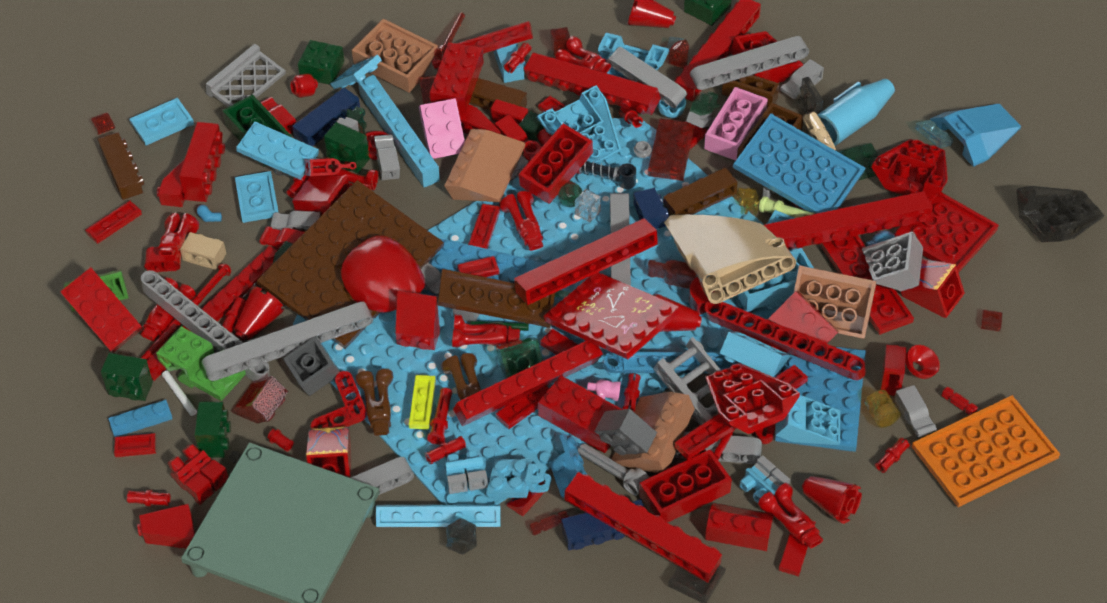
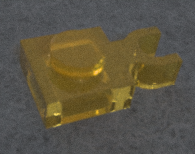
M738 188L737 198L739 205L745 206L744 214L751 210L754 215H757L759 199L756 190Z

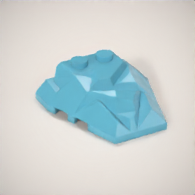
M605 33L598 47L599 55L606 60L618 47H622L656 70L663 65L669 53L668 48L652 45L650 51L624 45L621 36ZM612 67L607 72V74L630 80Z

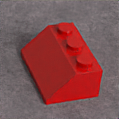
M713 503L709 512L705 540L767 551L774 516L769 513Z

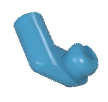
M206 205L198 206L197 214L203 221H222L221 212L212 213Z

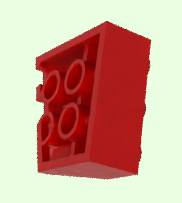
M766 31L735 36L731 53L732 55L740 54L778 41ZM798 60L753 75L780 83L784 82L803 66V63Z

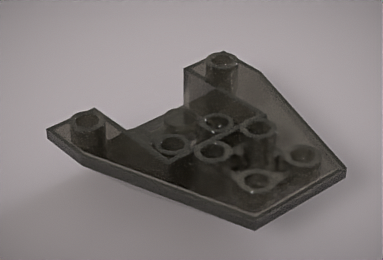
M1027 186L1016 190L1019 217L1041 242H1061L1075 239L1105 216L1099 210V207L1089 199L1088 195L1081 190Z

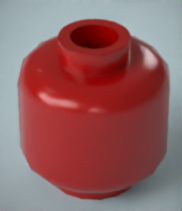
M311 74L296 75L290 83L291 92L298 98L313 96L318 88L317 80Z

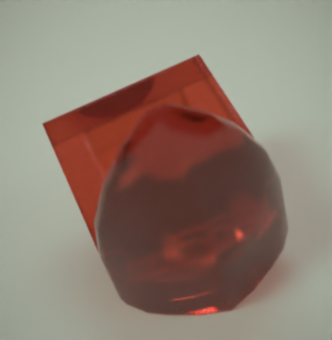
M686 39L672 45L669 50V64L683 69L687 65L689 44Z

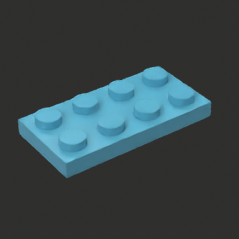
M257 122L253 123L236 147L237 152L300 180L305 175L304 159L316 158L319 154V149Z

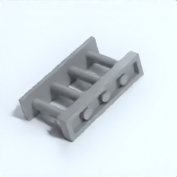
M692 337L686 345L687 351L670 363L662 358L657 362L653 370L671 392L689 395L695 408L692 417L701 426L713 418L712 415L717 412L715 403L709 408H705L700 403V399L710 392L708 384L696 393L691 392L687 384L705 371L711 375L721 370L705 352L703 345ZM694 356L701 365L683 378L679 377L674 369Z

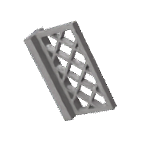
M254 44L206 83V94L211 98L213 96L216 97L227 107L233 105L231 100H243L250 96L244 95V90H254L253 95L257 98L284 76L286 70L260 52V47ZM262 59L266 62V65H255V62ZM245 70H254V75H243V72ZM256 70H266V75H256ZM268 70H276L278 73L276 75H268ZM233 80H241L242 85H231V82ZM243 80H254V85H244ZM256 80H266V83L264 85H256ZM221 90H229V95H221L219 92ZM231 90H242V95H231Z

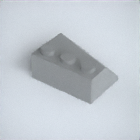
M913 231L862 248L872 279L877 281L876 284L899 291L919 286L923 246Z

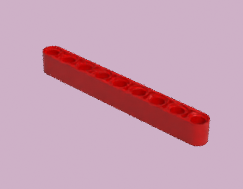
M708 300L705 303L704 307L707 318L713 323L741 332L769 346H774L779 350L850 379L861 380L866 374L863 359L725 302L713 304ZM712 309H719L715 313L710 312ZM736 316L733 320H728V317ZM747 323H753L750 327L745 326ZM765 330H771L768 334L762 333ZM783 337L789 338L787 341H780ZM801 344L807 345L805 348H798ZM819 351L824 352L822 356L815 355ZM836 359H842V360H843V361L840 362V363H834V362H833V361L836 360ZM854 366L861 367L858 371L852 370Z

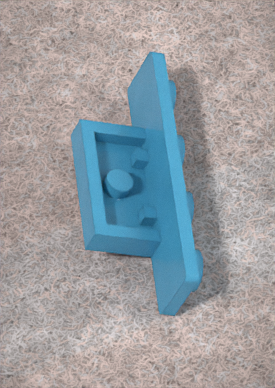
M561 434L559 437L565 453L549 463L560 495L565 498V490L578 472L583 475L587 473L583 467L584 461L578 453L576 440L571 436Z

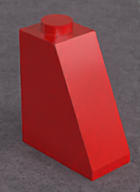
M886 345L880 394L895 396L896 391L902 388L905 374L906 347Z
M189 504L139 515L138 533L139 536L144 537L147 544L187 549L195 535Z

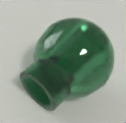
M570 180L561 187L558 199L565 207H576L583 199V190L577 183Z

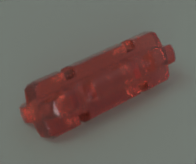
M563 510L558 512V515L553 514L539 520V523L536 521L530 524L531 533L537 535L542 530L545 532L559 526L561 519L569 517L567 512Z

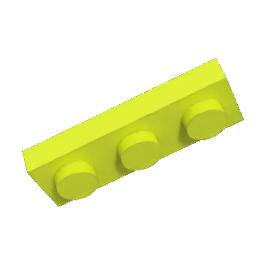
M416 375L409 429L429 430L436 383L435 376Z

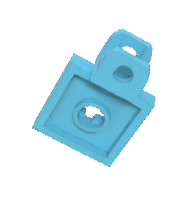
M495 459L486 494L489 498H527L529 490L531 493L548 491L551 476L546 474L547 469L545 465L535 464L533 459ZM515 476V478H511L510 481L507 480L508 477ZM545 481V484L539 485L540 482Z

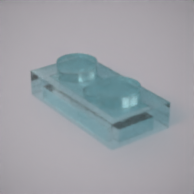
M931 120L917 122L915 126L917 131L938 148L951 146L954 139L946 131L937 127Z

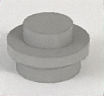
M639 141L634 146V154L639 158H646L652 153V148L646 141Z

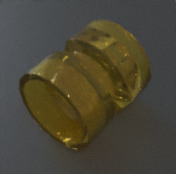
M885 390L872 393L864 402L879 428L891 426L900 418L899 410L892 403V399Z

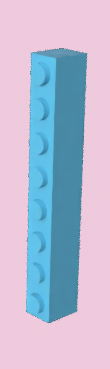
M372 75L358 83L360 97L385 133L393 135L394 146L423 188L439 182V166L377 78Z

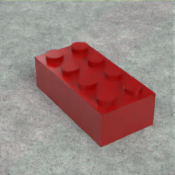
M448 42L430 91L431 103L456 98L458 112L466 113L484 63L482 47Z
M197 122L179 175L185 200L207 202L208 196L212 194V183L216 181L217 177L216 170L220 168L221 155L225 153V144L222 143L223 133L219 129V124Z
M563 123L519 173L520 186L550 204L593 154V141Z
M91 267L60 291L112 353L143 329Z
M561 375L538 402V415L603 453H606L611 447L610 444L603 442L594 431L605 411L623 409Z
M710 449L640 482L639 497L651 514L661 516L668 523L731 493L732 479Z

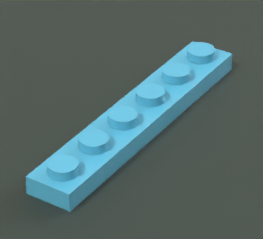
M376 505V527L501 526V505Z

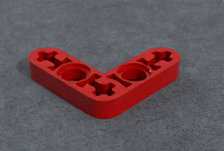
M341 371L335 377L336 385L345 406L314 419L310 425L311 429H318L319 425H322V428L349 427L363 421L367 417L365 405L350 372ZM345 378H346L347 383H348V385H349V387H346V388H345L344 383H343V381H342V380L345 379ZM349 393L356 394V397L354 399H346V396ZM357 405L360 414L356 415L353 406ZM336 417H344L341 423H334Z

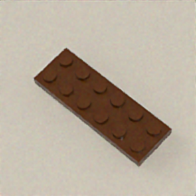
M442 269L437 305L550 328L551 324L545 322L544 315L554 307L555 293L527 305L517 295L515 283Z

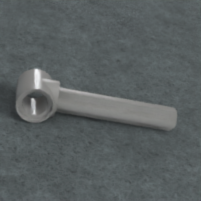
M586 444L579 446L578 453L623 480L624 488L632 495L637 496L639 494V483L650 478L640 468L628 470Z

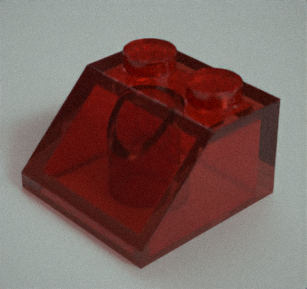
M273 376L253 381L231 412L257 424L269 422L275 416L274 412L277 407L284 403V397L289 391Z

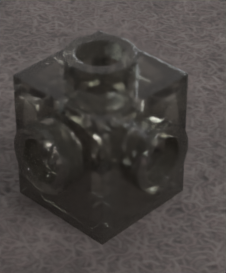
M459 518L446 527L448 549L463 555L477 547L475 524Z

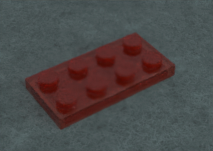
M659 119L648 167V176L684 181L695 125L685 121Z

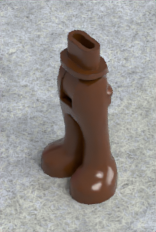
M471 353L462 354L460 362L458 356L454 355L441 363L442 371L445 374H452L460 400L481 391L475 372L477 358L476 355ZM461 367L463 368L467 376L468 384H466L464 381Z
M389 369L377 371L375 379L379 401H376L374 376L370 371H361L356 375V382L364 390L370 428L373 429L375 436L388 435L390 433L389 427L391 426L388 387L393 381V372Z

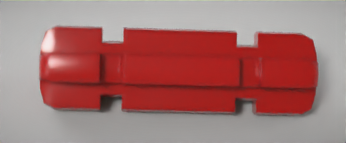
M946 387L943 390L942 397L947 400L950 399V402L964 411L965 409L968 415L977 412L978 406L973 403L970 404L969 400L957 392L954 393V390L950 387Z

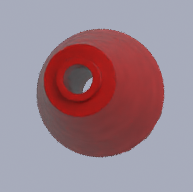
M634 0L627 24L631 26L669 28L670 25L674 26L676 16L673 15L674 11L655 0Z
M255 286L251 290L234 327L235 336L242 341H245V339L251 340L285 310V308H281L283 306L282 303L272 294L260 292L262 290L260 287Z
M653 294V296L679 306L681 313L660 332L695 331L697 327H700L702 316H699L698 311L660 294Z
M811 476L805 479L802 485L804 495L842 524L851 520L848 518L851 513L855 515L861 502L862 493L858 490L861 487L856 484Z

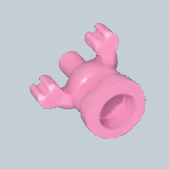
M600 379L596 383L588 382L587 390L595 391L603 399L606 397L618 401L621 382Z

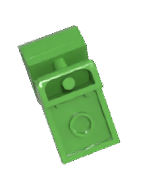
M182 326L156 353L158 360L168 371L182 369L177 378L181 383L190 388L195 386L220 401L246 375L244 370L219 380H209L202 365V360L214 354L212 343Z

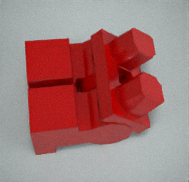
M189 444L182 450L188 459L183 463L179 456H175L168 462V465L173 471L170 475L175 479L176 483L201 505L214 494L213 489L217 491L226 483L229 476L224 466L212 460L204 450L199 451L193 444Z

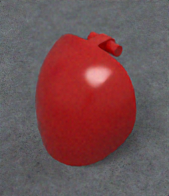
M384 235L373 236L353 248L344 260L341 268L342 280L350 296L357 303L365 302L368 309L377 312L397 310L398 291L420 294L425 286V277L411 253L398 241Z

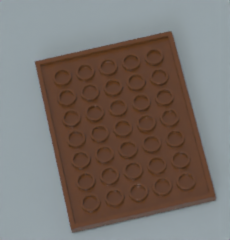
M357 180L257 280V284L307 321L357 303L344 286L341 268L351 250L365 240L380 235L393 238L411 253L420 269L441 250L444 242ZM369 309L374 320L380 312ZM366 327L332 340L346 349Z

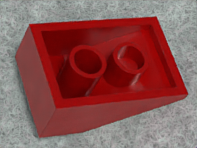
M398 291L395 332L397 345L416 347L423 350H435L440 334L437 296Z

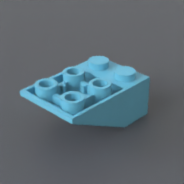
M800 395L785 419L776 423L775 436L791 442L839 445L840 410Z

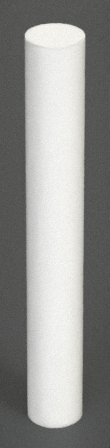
M164 371L162 373L163 378L190 416H194L197 410L169 371Z

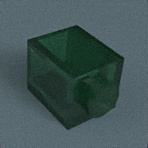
M532 111L528 112L519 126L525 131L529 141H537L538 133L544 127L537 119V116L540 114Z

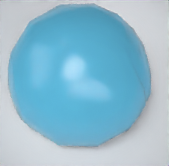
M684 98L676 108H672L660 100L657 107L663 116L677 118L682 115L686 106V100Z

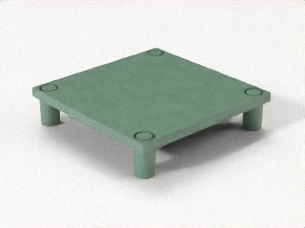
M249 442L181 558L182 563L190 565L192 574L195 577H203L209 572L289 603H321L365 519L375 514V501L380 493L379 488Z

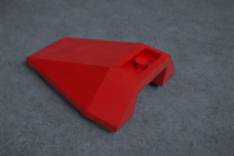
M909 139L878 156L872 164V169L884 188L902 195L924 191L927 197L941 192L948 181L945 150L935 145L925 144L920 140Z
M741 363L706 376V382L719 416L729 425L747 434L784 420L800 397V393L789 383Z

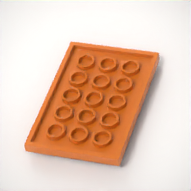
M1013 395L912 443V449L957 507H961L1060 457L1059 451Z

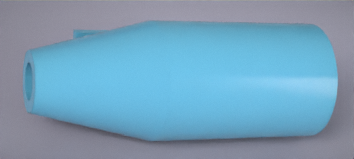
M882 79L864 86L857 82L835 97L832 105L817 114L831 136L834 146L877 116L895 92L891 81Z

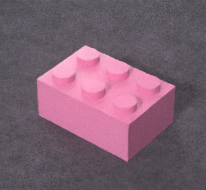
M456 98L420 105L418 108L427 151L432 158L438 159L458 155L465 141Z

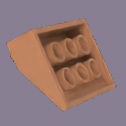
M382 19L352 49L353 63L356 64L379 55L382 61L377 64L378 68L371 72V74L410 93L421 81L438 52L439 46Z
M471 129L444 185L452 199L500 202L526 144L489 130Z
M799 265L794 292L798 290L839 330V334L865 339L877 281Z
M666 392L640 397L634 413L652 427L657 434L647 453L620 455L615 452L611 460L623 467L640 468L643 471L658 474L667 470L677 450L674 447L675 442L683 437L695 410L689 395Z

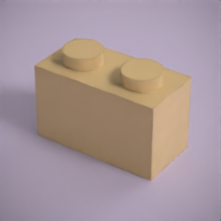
M191 232L180 249L183 261L214 270L218 269L226 255L223 241Z

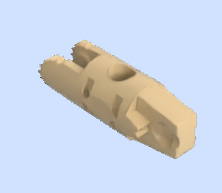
M815 112L805 114L803 121L811 136L836 150L831 136L819 116Z

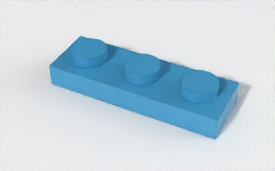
M163 400L110 417L109 422L114 437H119L172 420L173 418L167 400Z

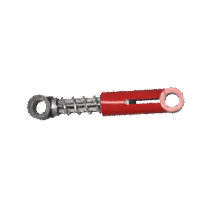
M536 141L525 142L526 145L522 155L528 160V163L542 148ZM586 161L576 173L581 174L585 171V173H593L594 176L598 174L602 178L605 176L609 177L610 180L613 179L618 182V185L623 189H631L636 185V167L628 163L612 168L610 165L604 166L602 163L600 165L594 163V161L593 163Z

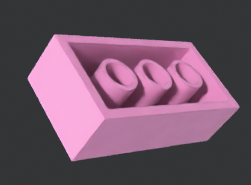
M735 87L705 134L704 149L737 160L738 147L766 111L768 99Z

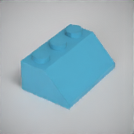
M738 331L728 332L720 350V354L725 355V360L735 363L736 360L743 365L772 377L779 375L790 357V354Z

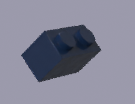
M655 187L634 192L633 206L639 219L645 218L655 229L666 227L664 222L669 217L666 207H663L662 197L660 194H657Z

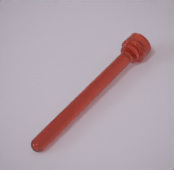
M459 13L443 45L437 47L435 57L438 60L442 61L448 42L452 43L465 18L464 13Z

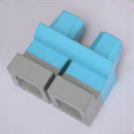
M476 450L466 453L467 459L459 460L457 454L448 455L446 473L449 494L468 491L467 480L470 491L488 488L483 459L479 457Z
M762 455L757 459V463L752 468L746 469L745 476L740 481V488L745 492L754 488L756 492L753 494V498L758 503L764 494L772 492L775 496L779 486L784 483L790 485V479Z

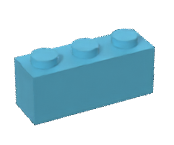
M518 43L493 51L504 83L524 79L525 61L519 64L513 73L507 72L504 69V65L512 57L511 54L518 50Z

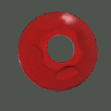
M914 345L906 353V366L914 376L921 379H929L939 371V359L929 347ZM913 363H918L921 366V371L916 370Z

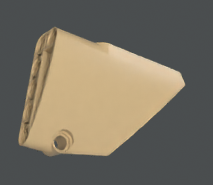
M670 215L664 222L680 254L689 268L695 271L705 295L713 304L721 303L794 269L796 265V260L787 249L784 239L777 238L761 223L713 215Z

